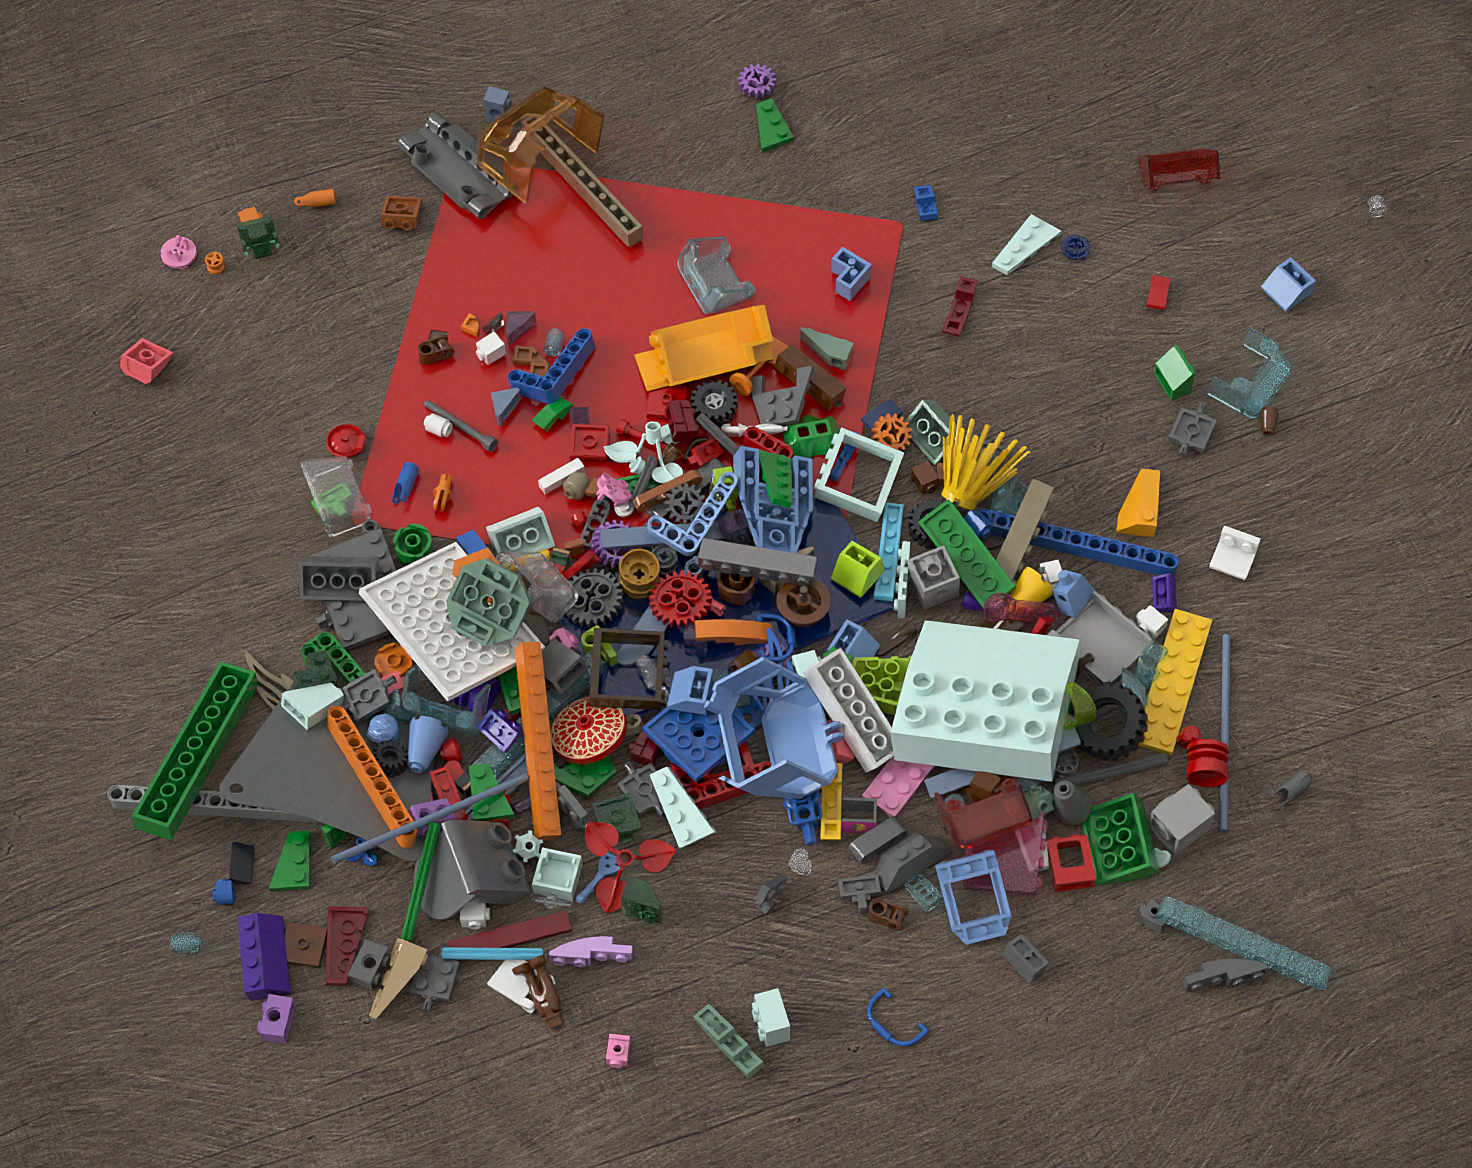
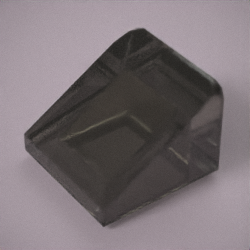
M498 313L482 327L483 330L491 334L503 326L502 313Z

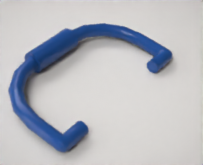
M759 613L757 615L758 622H762V618H772L783 622L787 626L789 651L779 657H765V651H760V658L764 657L772 662L783 661L789 658L794 652V647H796L795 630L792 628L791 623L780 615Z
M882 988L868 1003L867 1015L873 1025L872 1027L886 1041H890L898 1046H911L920 1041L929 1032L928 1028L922 1023L918 1025L922 1030L918 1036L910 1041H899L893 1038V1035L873 1018L872 1008L876 1000L883 994L888 998L892 996L886 988Z

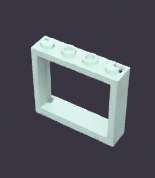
M841 428L839 434H834L831 444H834L833 449L829 448L825 459H828L827 464L823 463L819 472L822 478L821 480L818 478L816 480L814 489L817 490L814 497L878 522L904 452ZM842 442L892 462L875 506L825 486Z

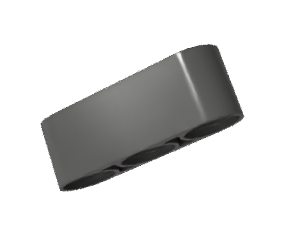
M892 816L855 839L849 845V849L858 861L863 864L906 836L907 830L896 816Z

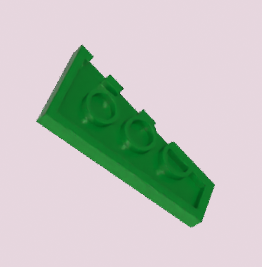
M759 450V470L763 473L761 477L767 484L766 490L771 503L790 508L792 505L791 458Z

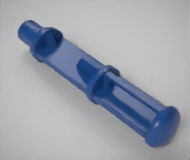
M845 444L829 474V478L832 481L839 480L855 449L854 446Z

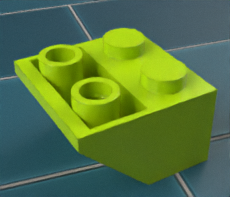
M851 541L840 553L831 580L861 598L885 572L882 558Z

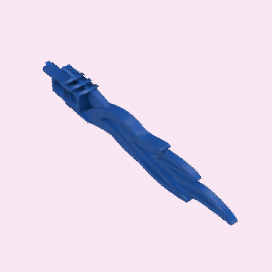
M767 628L769 657H775L774 644L778 650V657L783 656L775 634L770 628ZM784 660L779 661L778 665L783 667ZM787 660V669L794 672L791 662ZM777 675L778 689L782 690L784 688L783 676ZM773 678L761 683V687L774 689ZM786 678V687H787V686H789L790 683H791V680L788 679V678ZM762 696L763 706L766 710L768 697ZM820 789L807 795L801 801L797 800V798L782 797L786 801L783 802V806L788 811L790 823L797 825L799 831L803 830L805 845L813 846L817 843L814 827L819 826L818 820L823 816L820 804L822 801V794L819 793ZM805 813L810 814V816L806 819L801 818L802 815Z

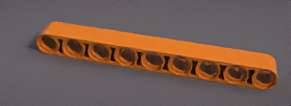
M332 706L328 710L327 727L390 831L413 822L412 817L345 709L341 706ZM418 828L396 837L395 839L398 844L403 848L413 847L416 843Z

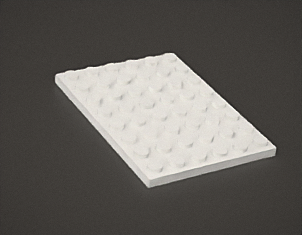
M456 542L359 589L360 596L447 702L515 667V648L520 643L540 642L524 622H522L516 637L486 647L452 629L446 600L457 579L452 575L454 560L467 556ZM541 643V649L543 652L545 650V646Z

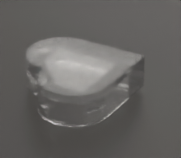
M802 848L796 849L787 864V868L803 875L810 873L812 862L808 859V852Z

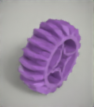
M614 519L612 524L607 521L605 526L600 525L598 530H595L594 537L591 540L593 543L591 549L595 550V554L599 556L598 563L604 561L603 566L606 567L609 564L611 565V570L614 569V566H617L619 570L620 561L623 557L618 556L619 554L634 549H642V547L617 550L608 549L611 554L606 550H602L600 530L630 528V523L625 526L623 525V520L619 524Z

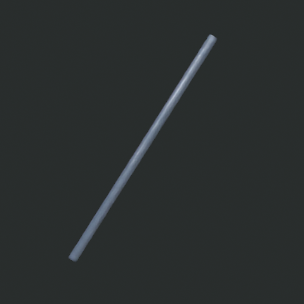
M1224 634L1222 641L1221 741L1229 747L1230 635ZM1228 782L1220 786V832L1228 831Z
M526 773L333 855L331 856L332 862L334 864L527 782L529 781L528 775Z

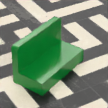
M326 824L321 828L326 844L331 849L347 837L345 831Z

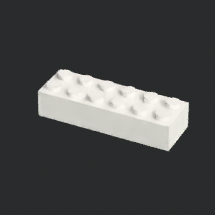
M841 648L830 653L802 672L832 721H840L842 727L838 730L843 732L845 741L865 772L877 768L894 756L891 738L892 727Z

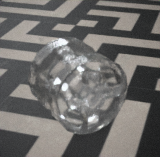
M1375 195L1367 200L1368 207H1370V216L1381 217L1387 213L1384 196Z

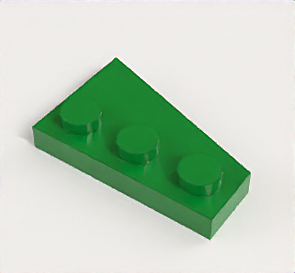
M773 99L757 103L756 113L761 152L763 153L794 141V136Z
M309 830L288 833L269 886L270 892L310 889Z

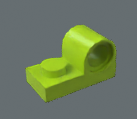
M598 625L582 635V647L587 655H592L593 644L587 643L593 641L594 628H600ZM601 643L600 655L603 661H608L611 667L618 664L617 654L610 643Z

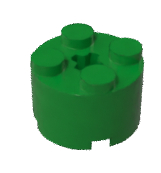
M408 524L407 527L400 528L394 536L393 542L398 561L404 566L434 553L431 534L423 525Z

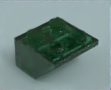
M628 876L621 896L623 914L632 919H636V917L644 919L649 924H662L661 904L649 882Z

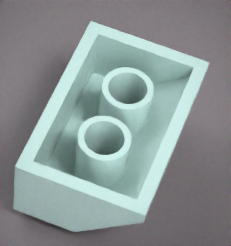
M539 507L486 527L491 544L500 563L555 546L544 512Z

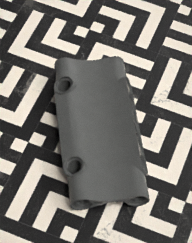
M439 113L432 114L423 128L402 136L398 141L397 146L411 158L413 166L438 186L459 207L468 209L478 219L485 218L499 203L514 196L520 189V184L508 174L507 168L459 125L454 124L450 126V123Z

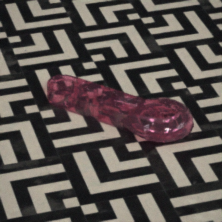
M1004 592L995 593L987 598L983 608L985 617L992 622H1000L1009 618L1037 622L1040 617H1045L1046 612L1049 610H1053L1050 617L1054 621L1059 617V611L1053 604L1015 600Z

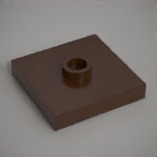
M288 922L285 932L288 964L320 968L327 938V928Z

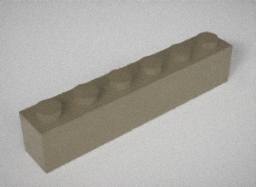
M1032 479L996 559L1014 585L1017 582L1015 579L1017 573L1021 574L1025 563L1023 559L1025 555L1029 556L1032 550L1031 541L1033 538L1036 539L1038 537L1040 521L1044 522L1048 514L1046 508L1048 504L1052 505L1056 496L1053 493L1054 487Z

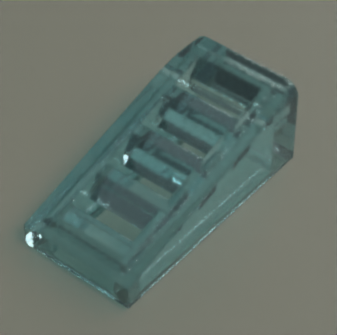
M921 873L903 883L905 888L926 912H929L943 901V895ZM915 878L919 879V881H917L915 884H910V882ZM920 884H923V885H924L923 887H921V888L918 889V890L915 889V888H916L917 886H919ZM924 890H928V892H926L924 895L920 894ZM932 895L933 897L927 901L926 898Z

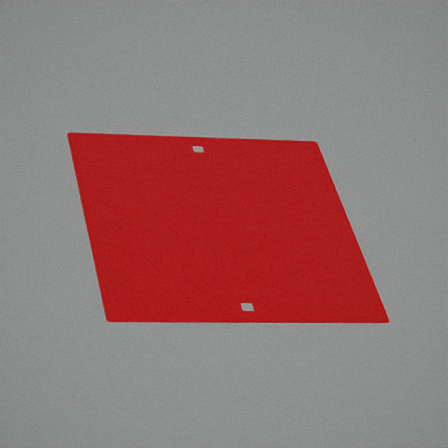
M503 164L507 168L508 174L520 184V189L514 196L499 203L483 219H478L468 209L459 207L457 203L444 193L352 513V521L355 524L362 525L366 520L371 519L378 522L380 528L397 531L400 528L407 527L408 524H420L428 529L431 536L457 540L456 537L474 530L484 544L492 545L486 527L539 507L544 512L555 543L554 548L565 550L564 542L580 539L584 527H576L571 517L583 511L588 519L594 502L598 500V496L591 497L585 495L581 500L569 499L564 493L563 485L544 494L539 487L538 480L575 460L569 457L572 424L609 425L608 446L617 442L631 441L638 448L641 442L640 439L630 434L621 435L616 432L621 419L630 422L632 428L642 433H646L645 426L649 422H658L661 427L668 424L667 419L647 417L649 391L646 390L634 357L635 354L655 349L651 347L649 341L651 331L757 305H765L771 333L774 338L788 346L794 345L847 388L842 406L833 407L830 410H827L806 393L800 419L805 415H812L817 418L831 416L836 420L839 430L844 428L851 432H857L862 436L864 423L861 421V418L867 413L901 240L902 223L894 220L597 177L642 225L643 239L628 247L558 171ZM841 247L872 264L871 278L851 301L835 292L836 279L839 275L831 271L832 258ZM469 313L474 315L478 321L479 334L477 337L461 330V325ZM801 327L811 328L816 332L830 334L833 337L852 342L853 354L846 370L828 365L800 339ZM583 328L591 330L595 348L560 395L574 405L564 419L557 418L548 432L532 420L549 403L521 396V400L502 425H498L491 393L511 389L507 378L510 371L517 369L530 372V366L513 364L515 346L534 347L538 354L549 363L551 368L578 330ZM431 330L447 332L448 343L453 347L454 354L448 359L437 361L431 365L421 364L418 356V345L428 341ZM495 332L505 344L506 354L487 365L484 360L481 361L478 358L476 343ZM768 361L752 376L762 375L765 377V392L796 387L795 383L774 367L775 365ZM756 365L744 373V375L746 376ZM733 370L678 385H687L686 400H689L691 406V396L693 390H696V386L700 385L702 387V382L706 381L708 384L710 380L714 379V383H717L718 380H722V384L725 382L729 383L730 388L729 379L737 372ZM736 392L738 402L737 415H735L733 421L730 420V427L739 426V424L747 427L761 425L752 394L742 396ZM429 400L484 436L491 435L498 439L496 448L492 452L487 451L483 448L480 441L453 425L448 437H440L426 431L424 426L425 418L432 413H436L425 407L424 402ZM826 424L816 425L817 433L828 432ZM807 427L797 429L800 437L810 435ZM707 432V436L705 438L713 437ZM783 432L770 434L784 443ZM725 433L737 446H744V435L739 437V434ZM682 441L676 443V445L685 453L690 442ZM644 442L641 451L636 453V459L640 456L645 462L649 456L657 458V461L659 459L657 448ZM704 442L697 443L692 447V449ZM843 442V444L840 446L832 468L834 467L837 458L839 457L846 443ZM855 447L838 481H832L828 476L825 484L826 487L850 496L859 448ZM723 448L725 453L716 458L725 467L731 466L733 469V455ZM608 455L607 461L580 460L584 465V474L590 478V481L594 477L599 479L603 473L609 474L614 479L638 475L630 472V462H617ZM815 455L810 457L812 459L813 509L809 515L808 523L804 529L797 551L809 547L814 548V557H817L814 578L821 581L828 588L831 595L833 586L831 576L839 556L847 510L814 497L817 490L814 489L817 478L820 480L822 478L819 472L823 463L827 464L828 459H825L826 455ZM681 459L674 462L682 468L683 474L702 467L699 464L693 466ZM405 462L414 463L419 467V471L411 494L406 502L400 499L399 503L395 504L392 501V496L403 464ZM446 474L445 480H447L449 474L453 478L450 485L452 496L446 502L444 511L440 512L442 503L440 500L437 510L433 509L435 500L433 490L439 486L441 475ZM709 492L705 494V498L701 500L702 502L705 503L708 496L710 495ZM613 500L608 501L610 513L607 521L610 524L615 519L617 524L622 520L625 526L630 523V528L647 526L648 520L651 518L647 510L639 512L635 505H633V513L629 517L622 518L615 512V502ZM604 506L598 508L599 516H601V512L604 509ZM734 514L727 515V521L739 520ZM676 517L669 520V522L672 524H680L682 522V520H680L676 523ZM598 521L590 523L592 528H598L601 525ZM657 522L651 524V526H660ZM590 533L589 539L586 540V543L589 544V542L592 540L593 534ZM684 544V547L688 550H691L694 548V545ZM701 545L692 556H685L677 551L678 566L675 570L677 575H680L681 570H685L686 563L693 556H697ZM553 547L548 549L550 555L566 557L565 553L555 551ZM642 547V549L652 552L651 547ZM585 553L572 556L571 558L580 559ZM696 569L691 570V573L698 572ZM705 570L703 578L717 581L718 571ZM756 577V588L768 589Z

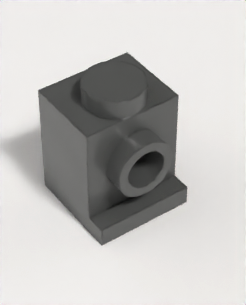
M1150 900L1148 904L1144 902L1139 909L1141 914L1139 921L1160 934L1169 921L1173 910L1166 909L1155 901Z

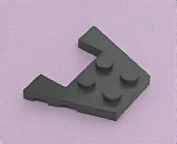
M813 366L797 368L796 387L765 392L764 376L750 378L753 384L751 394L761 424L783 426L799 422L805 404L804 397L811 385V375L815 373Z

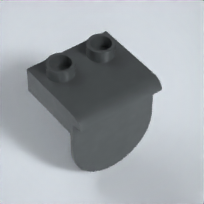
M453 819L441 824L443 831L438 835L421 904L422 910L427 915L435 919H448L460 912L470 902L516 904L530 892L524 877V866L512 851L514 849L511 844V833L502 822ZM421 857L417 860L415 865L414 883Z

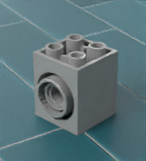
M944 545L908 559V579L923 610L959 597L960 578Z
M1188 784L1176 794L1165 798L1152 810L1148 825L1152 833L1175 856L1211 829L1215 811L1211 804L1206 803L1201 798L1199 791Z

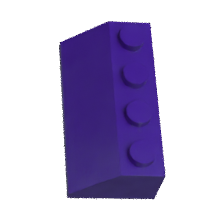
M263 913L239 916L238 928L244 993L251 1001L268 998L269 994L283 995L291 993L283 916Z

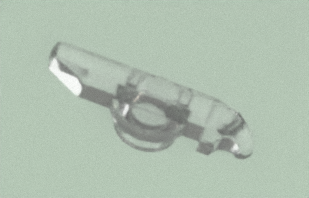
M549 894L546 897L532 898V901L544 903L549 909H554L557 906H571L572 902L559 900L554 894Z

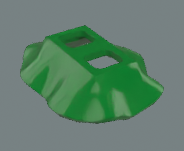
M805 415L798 423L785 425L787 426V431H783L784 443L792 448L793 456L810 458L815 455H826L829 448L833 449L834 444H831L834 434H839L840 430L836 420L831 416L817 418L812 415ZM826 424L828 432L817 433L816 425ZM807 427L810 435L800 437L797 429Z

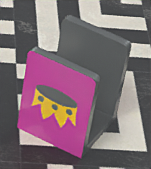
M842 797V811L873 812V819L842 818L841 832L866 833L876 827L877 798Z

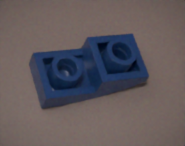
M890 399L863 416L861 421L871 432L873 428H876L874 423L879 421L878 419L881 416L885 418V415L889 413L891 417L897 414V418H899L903 411Z

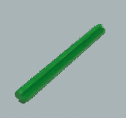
M430 822L401 935V939L408 942L413 940L441 827L439 823Z

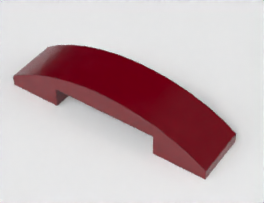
M960 276L955 297L944 323L942 333L961 336L973 302L978 280Z

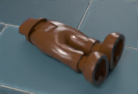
M543 954L513 968L512 972L515 976H524L526 978L525 982L528 985L535 1008L541 1017L544 1018L543 1021H547L549 1028L552 1029L564 1023L561 1016L563 1011L550 972L546 970L547 957Z

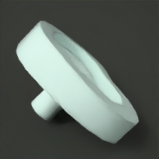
M1154 848L1158 868L1166 866L1171 859L1170 852Z

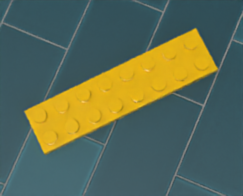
M1177 609L1174 610L1145 705V712L1148 716V721H1146L1148 730L1144 732L1145 739L1143 743L1139 742L1138 746L1172 756L1212 619Z

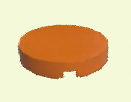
M390 643L378 650L374 663L381 677H385L395 671L399 673L400 677H405L412 670L414 661L401 645Z

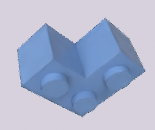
M841 247L832 258L831 271L839 275L836 279L835 292L851 301L871 278L872 264Z

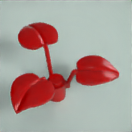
M589 821L585 828V842L590 852L602 857L609 850L617 855L616 863L620 866L615 880L610 877L604 878L596 887V897L604 912L611 913L617 911L628 900L630 895L629 885L624 881H619L623 869L628 867L633 862V859L642 860V865L647 871L660 872L667 867L676 853L675 848L664 841L650 839L644 841L639 846L641 856L633 855L628 849L615 850L612 847L618 843L619 839L615 827L604 822Z

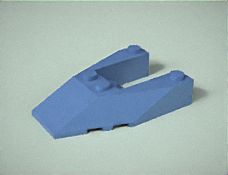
M741 446L733 456V473L737 476L739 497L756 547L797 553L809 515L813 509L811 458L794 456L791 459L792 505L790 508L772 504L766 490L767 484L759 482V449Z

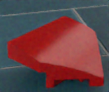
M591 549L559 578L565 583L573 575L579 577V571L584 574L599 558Z

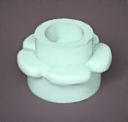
M639 456L637 459L634 457L629 464L631 473H641L646 463L641 459L642 457Z

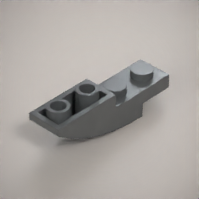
M1247 959L1213 960L1201 963L1199 973L1185 976L1183 986L1185 991H1198L1205 985H1217L1224 980L1227 987L1232 985L1238 987L1243 985L1245 981L1252 979L1253 981H1258L1264 978L1268 966L1265 963Z

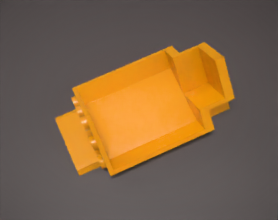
M765 305L734 310L651 331L649 341L651 347L655 349L634 355L647 391L674 386L775 359L771 346L773 338Z

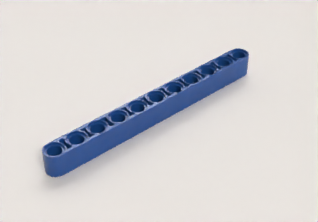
M979 509L978 511L994 525L990 535L1006 539L1016 516L989 509ZM1040 522L1038 526L1040 528L1039 533L1042 535H1038L1036 539L1033 538L1030 544L1155 575L1171 573L1174 576L1179 564L1178 557L1172 553Z

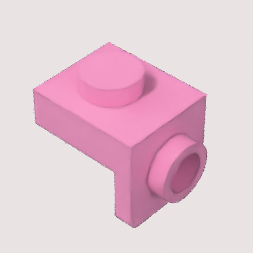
M564 628L554 631L549 637L550 642L557 639L574 652L579 653L581 651L577 645L579 644L577 637Z

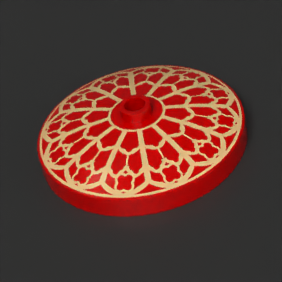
M590 696L570 703L557 715L551 726V743L556 753L565 761L574 764L593 763L607 757L619 747L626 735L628 722L623 709L589 707Z

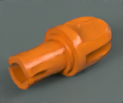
M442 474L439 486L433 490V496L435 497L433 509L437 510L440 500L442 501L440 512L444 511L446 502L452 496L450 485L453 478L449 474L447 480H445L446 474Z

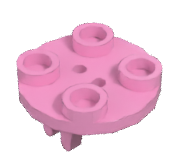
M179 235L168 240L161 249L163 263L171 268H178L180 270L187 269L188 265L195 260L197 255V249L193 241Z
M603 473L597 480L599 490L596 495L598 500L602 501L607 496L615 502L614 506L616 507L621 503L630 501L631 493L626 481L622 479L618 481L607 473Z

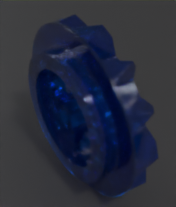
M1070 235L1063 240L1061 249L1063 255H1066L1068 259H1084L1089 254L1090 243L1083 236ZM1075 244L1078 248L1077 252H1075L1073 248Z

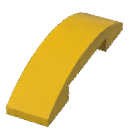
M836 763L838 772L833 781L822 787L821 808L823 816L821 818V840H841L842 763Z

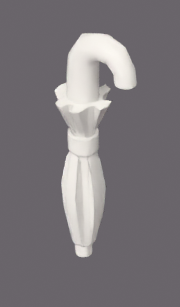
M729 423L723 424L721 431L727 434H739L740 437L745 434V430L748 427L742 424L730 427ZM776 424L755 426L768 434L787 431V426Z

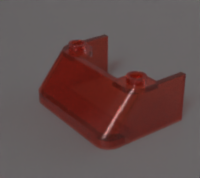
M1200 148L1138 156L1143 183L1145 187H1148V190L1158 189L1159 185L1164 183L1195 179L1200 180L1201 183L1211 182V179H1221L1218 150Z
M1006 775L1007 779L1000 784L1001 793L966 806L957 799H951L944 803L939 793H934L940 819L959 848L973 847L1027 827L1032 823L1030 809L1020 783L1015 776Z

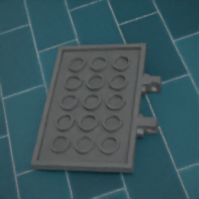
M381 528L310 555L315 557L379 558L380 579L397 571ZM325 600L328 610L321 617H315L320 629L327 626L335 627L340 644L346 651L391 634L365 601Z

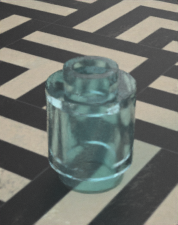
M558 328L549 330L543 348L547 355L554 357L561 354L565 339L564 332Z
M196 932L171 935V951L176 953L197 952L198 948H201V936H197Z

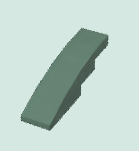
M710 1004L693 1016L706 1034L748 1079L765 1066L763 1061L750 1049L749 1045L735 1032L734 1027Z

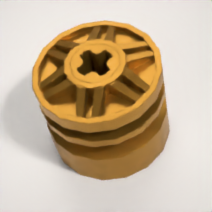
M634 549L625 553L621 558L619 583L623 593L630 598L644 599L651 596L650 590L655 589L654 583H659L660 566L658 559L653 553L644 549Z

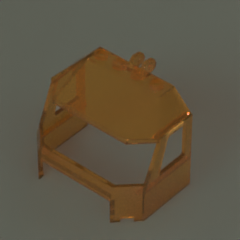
M543 85L479 131L476 143L477 165L526 204L529 199L533 168L537 163L535 158L539 152L543 153L546 148L532 134L553 120L573 135L576 140H579L594 153H597L605 115L585 100L556 92L554 89ZM554 100L560 102L554 106ZM570 107L576 110L574 127L559 117L560 114ZM536 113L540 116L520 130L509 148L488 142L493 139L495 143L500 144L503 138L507 139L510 136L513 124L525 115ZM484 150L505 159L503 177L483 162Z

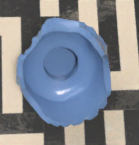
M389 714L376 715L371 719L366 735L373 742H380L381 744L383 740H386V743H389V740H392V742L398 741L400 739L398 722Z

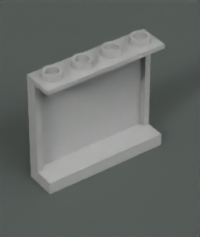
M1096 591L1093 592L1092 598L1076 618L1071 617L1056 632L1052 630L1047 634V636L1079 639V659L1087 653H1091L1095 658L1094 662L1087 663L1080 673L1093 684L1099 683L1100 685H1104V682H1111L1113 684L1151 648L1153 640L1146 631H1142L1132 619L1125 617L1118 607L1112 606L1105 596L1099 595Z

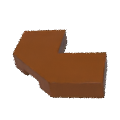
M515 346L513 364L530 366L529 373L544 377L550 366L538 354V351L534 347Z

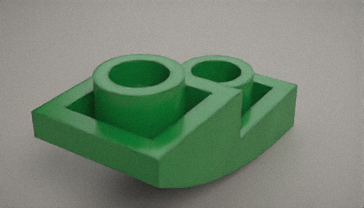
M560 396L555 402L547 404L532 421L548 432L557 418L563 420L574 405Z

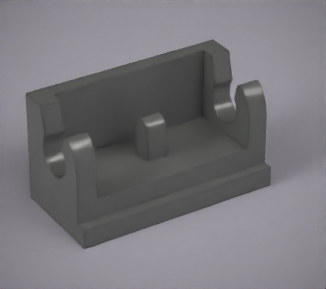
M1022 934L1010 941L1002 954L1029 984L1034 982L1038 974L1041 976L1049 965V962Z

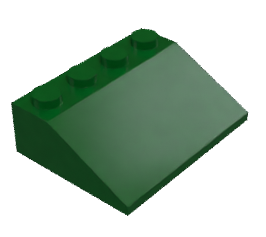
M1131 793L1092 807V812H1090L1085 822L1082 823L1084 835H1087L1096 876V886L1143 879L1160 873L1144 803L1139 796Z

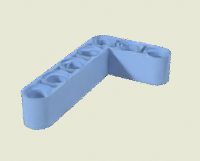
M725 472L721 475L687 532L660 516H652L647 524L648 533L685 556L694 555L701 545L702 538L706 537L735 490L737 476L733 472ZM729 478L733 481V485L727 486L723 480ZM716 494H720L723 496L724 500L721 502H717L714 500L713 496ZM710 510L714 516L708 518L704 516L703 512ZM657 522L661 525V528L654 530L651 528V524ZM696 526H701L704 529V532L698 534L694 531L693 528ZM674 532L678 537L675 540H671L667 534ZM691 542L694 548L688 550L684 547V543Z

